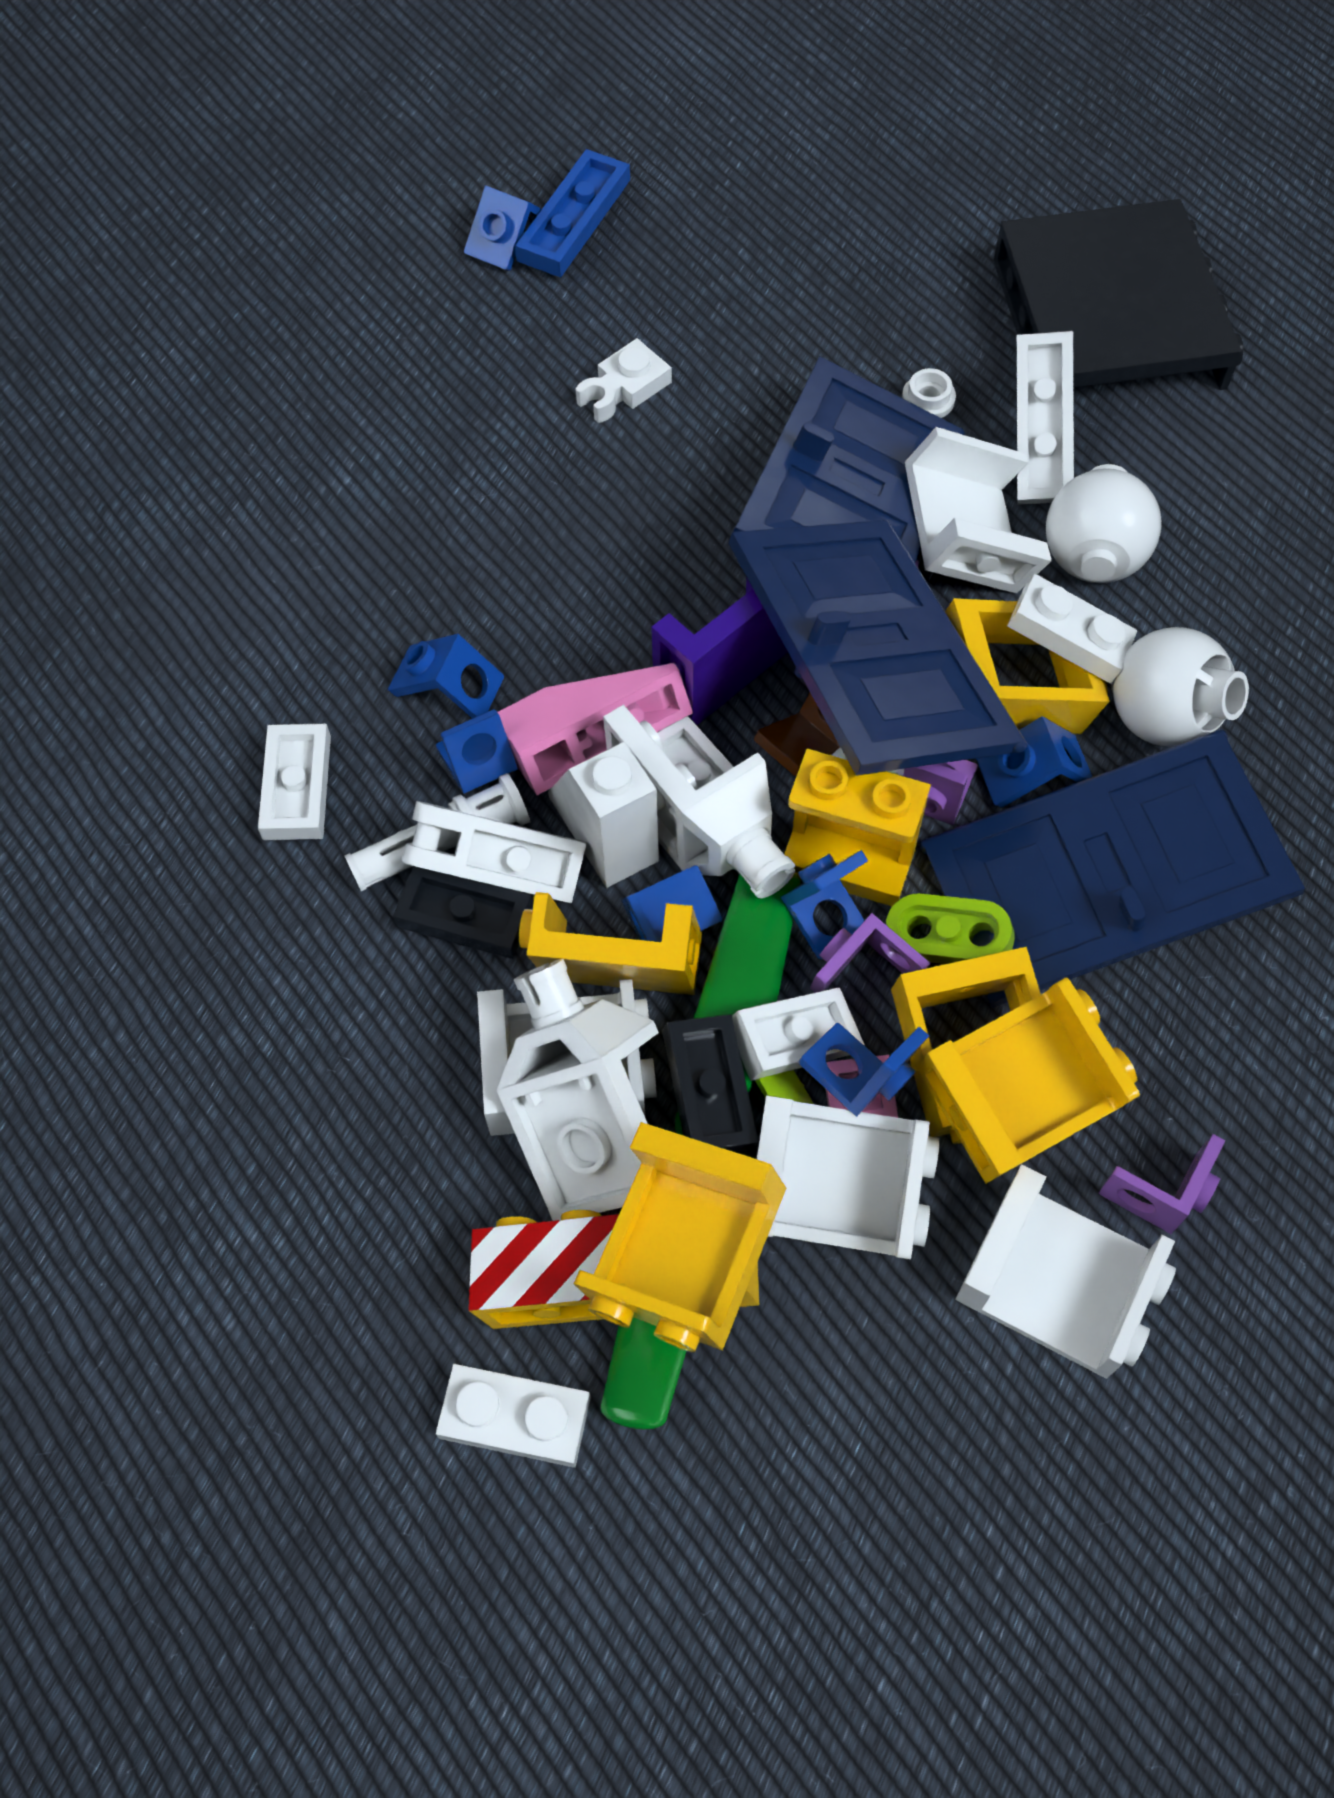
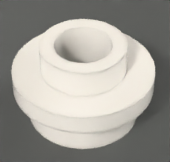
M928 368L917 371L903 388L902 398L942 418L952 411L956 392L951 379L946 373Z

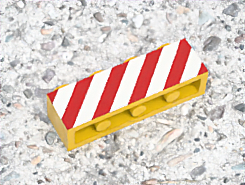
M572 1210L563 1213L561 1220L536 1222L527 1217H505L496 1222V1227L472 1229L469 1312L492 1329L601 1320L602 1318L588 1310L592 1301L573 1283L579 1270L594 1274L619 1214L602 1216L600 1213L591 1210ZM758 1262L740 1307L759 1305Z

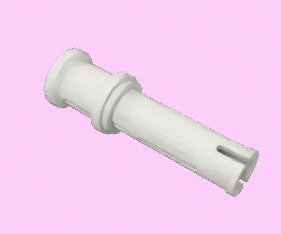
M508 773L499 776L498 784L468 798L460 794L453 797V801L448 803L449 809L509 824L517 822L522 826L530 822L525 804ZM417 824L353 854L345 855L361 892L375 883L413 867L403 863L402 858L406 843L413 844ZM442 828L437 850L445 852L457 846L460 832Z

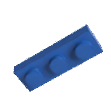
M586 149L515 245L517 262L561 278L629 183L630 164Z

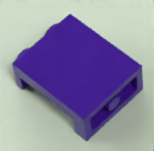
M747 577L746 594L696 634L690 632L670 613L651 626L653 667L674 663L678 667L693 714L688 717L696 726L788 653Z

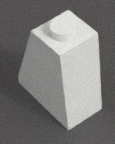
M625 741L568 769L548 791L550 800L574 838L586 843L584 854L606 888L659 861L657 789Z

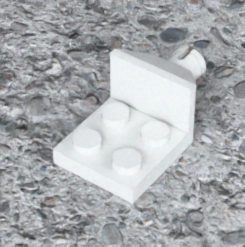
M624 704L603 716L607 750L625 741L657 789L658 841L682 871L697 865L702 875L722 876L731 869H736L750 885L751 891L757 898L771 896L789 882L795 873L794 867L796 866L772 841V810L766 763L759 753L754 754L711 782L698 788L688 768L682 763L674 765L663 752L662 742L650 723L645 720L639 723Z
M563 958L555 960L550 964L541 965L514 979L517 989L521 990L530 1011L534 1027L516 1038L496 1089L553 1221L561 1220V1215L567 1211L591 1210L601 1213L623 1207L641 1165V1161L632 1152L630 1145L640 1122L648 1123L621 1060L659 1033L653 1020L601 999L583 1005L581 999L577 997L566 970L568 968Z

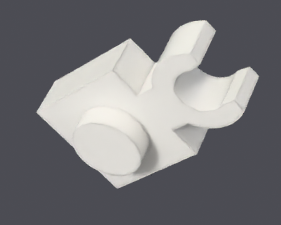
M636 338L598 364V377L585 379L576 387L577 404L582 407L591 400H599L593 405L594 419L598 423L604 422L614 415L616 405L621 401H624L630 408L634 409L672 383V367Z

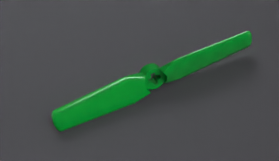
M794 873L793 877L784 887L766 898H757L751 891L750 885L739 874L694 1019L730 1014L732 1016L738 1010L777 1002L793 924V917L782 901L781 896L801 884L797 873ZM741 1059L747 1090L749 1093L753 1085L755 1084V1080L750 1081L748 1073ZM677 1112L675 1117V1133L683 1135L679 1113ZM634 1317L629 1328L618 1326L600 1408L601 1413L608 1420L618 1425L641 1430L655 1429L662 1426L667 1420L686 1351L658 1339L653 1335L657 1326Z

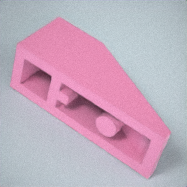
M674 663L545 687L498 711L517 767L535 794L539 795L552 788L568 769L607 750L603 716L623 704L639 723L643 720L647 721L656 732L693 714L678 667Z

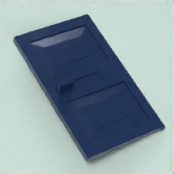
M819 356L733 532L888 520L912 560L916 563L921 546L904 462L935 427L965 435V431Z
M888 520L732 532L728 542L730 548L796 666L795 675L804 680L856 776L1009 753H1021L1027 748V742Z
M1223 729L932 836L919 843L920 850L927 856L943 896L991 901L1006 911L1015 934L1012 950L1027 947L1039 990L1051 987L1066 977L1069 980L1303 895L1305 890L1299 875L1228 742L1227 733ZM980 931L975 934L972 943L977 946H985L992 941L994 934L990 931ZM1004 990L985 994L990 1008L1008 1002Z

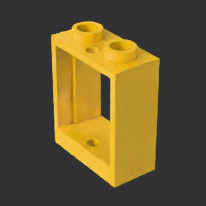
M954 598L945 612L1019 730L1043 716L1073 734H1082L1110 702L1105 680L1049 650V654L1060 688L1000 686L988 643L1040 645L1007 627L1018 601Z
M1027 947L900 974L891 988L904 1040L918 1027H921L928 1034L921 1008L1004 990L1010 1011L1041 995ZM928 1037L910 1058L912 1068L916 1070L914 1077L926 1121L930 1122V1136L937 1137L950 1134L952 1143L958 1144L961 1141L916 1067L921 1059L929 1051L933 1050L930 1038Z

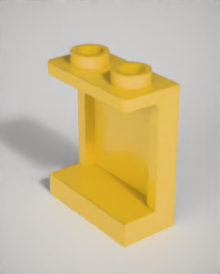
M807 748L789 795L788 805L795 811L793 829L784 855L794 862L796 866L794 867L795 873L798 874L799 871L829 853L837 863L862 850L868 861L840 878V881L849 894L893 906L900 899L914 856L931 784L887 771L856 776L848 760Z
M536 892L533 910L525 909L522 913L519 930L520 947L527 948L526 955L536 967L546 963L550 964L555 960L563 958L568 968L566 971L571 983L620 987L619 980L632 979L633 989L695 995L702 933L693 906L666 903L661 942L566 933L567 919L549 893Z
M1067 977L1053 984L1043 994L954 1043L950 1040L929 1051L916 1065L985 1184L1140 1096L1139 1090L1134 1084L1137 1082V1075L1131 1061L1121 1049L1111 1047L1098 1026L1100 1024V1015L1094 1002L1082 989L1076 990Z
M640 1122L630 1149L641 1161V1165L594 1274L579 1270L573 1284L592 1301L588 1310L606 1321L629 1328L634 1317L657 1326L653 1334L655 1337L682 1350L695 1352L700 1342L723 1351L787 1188L770 1163Z

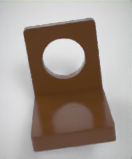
M809 693L799 713L759 729L754 737V741L794 776L798 774L807 748L828 755H832L840 748L811 693Z

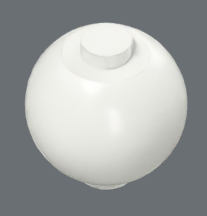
M1112 464L1097 466L1091 471L1085 472L1069 481L1054 498L1046 520L1047 543L1056 562L1070 575L1091 583L1115 582L1138 571L1155 551L1161 533V513L1157 500L1145 483L1134 475L1129 474L1124 468Z
M1171 627L1156 630L1143 636L1128 649L1124 659L1123 670L1111 683V690L1116 710L1130 731L1149 743L1164 747H1174L1216 731L1225 720L1237 719L1246 707L1249 684L1246 675L1243 672L1234 670L1230 657L1213 638L1194 629Z

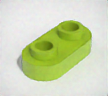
M920 893L911 894L898 900L891 907L886 919V925L926 960L933 963L949 964L1012 950L1015 940L1014 929L1006 911L998 904L986 900ZM928 924L931 926V931L926 937L921 939L911 937V932L917 925ZM980 931H990L994 934L992 941L985 946L974 945L972 939Z

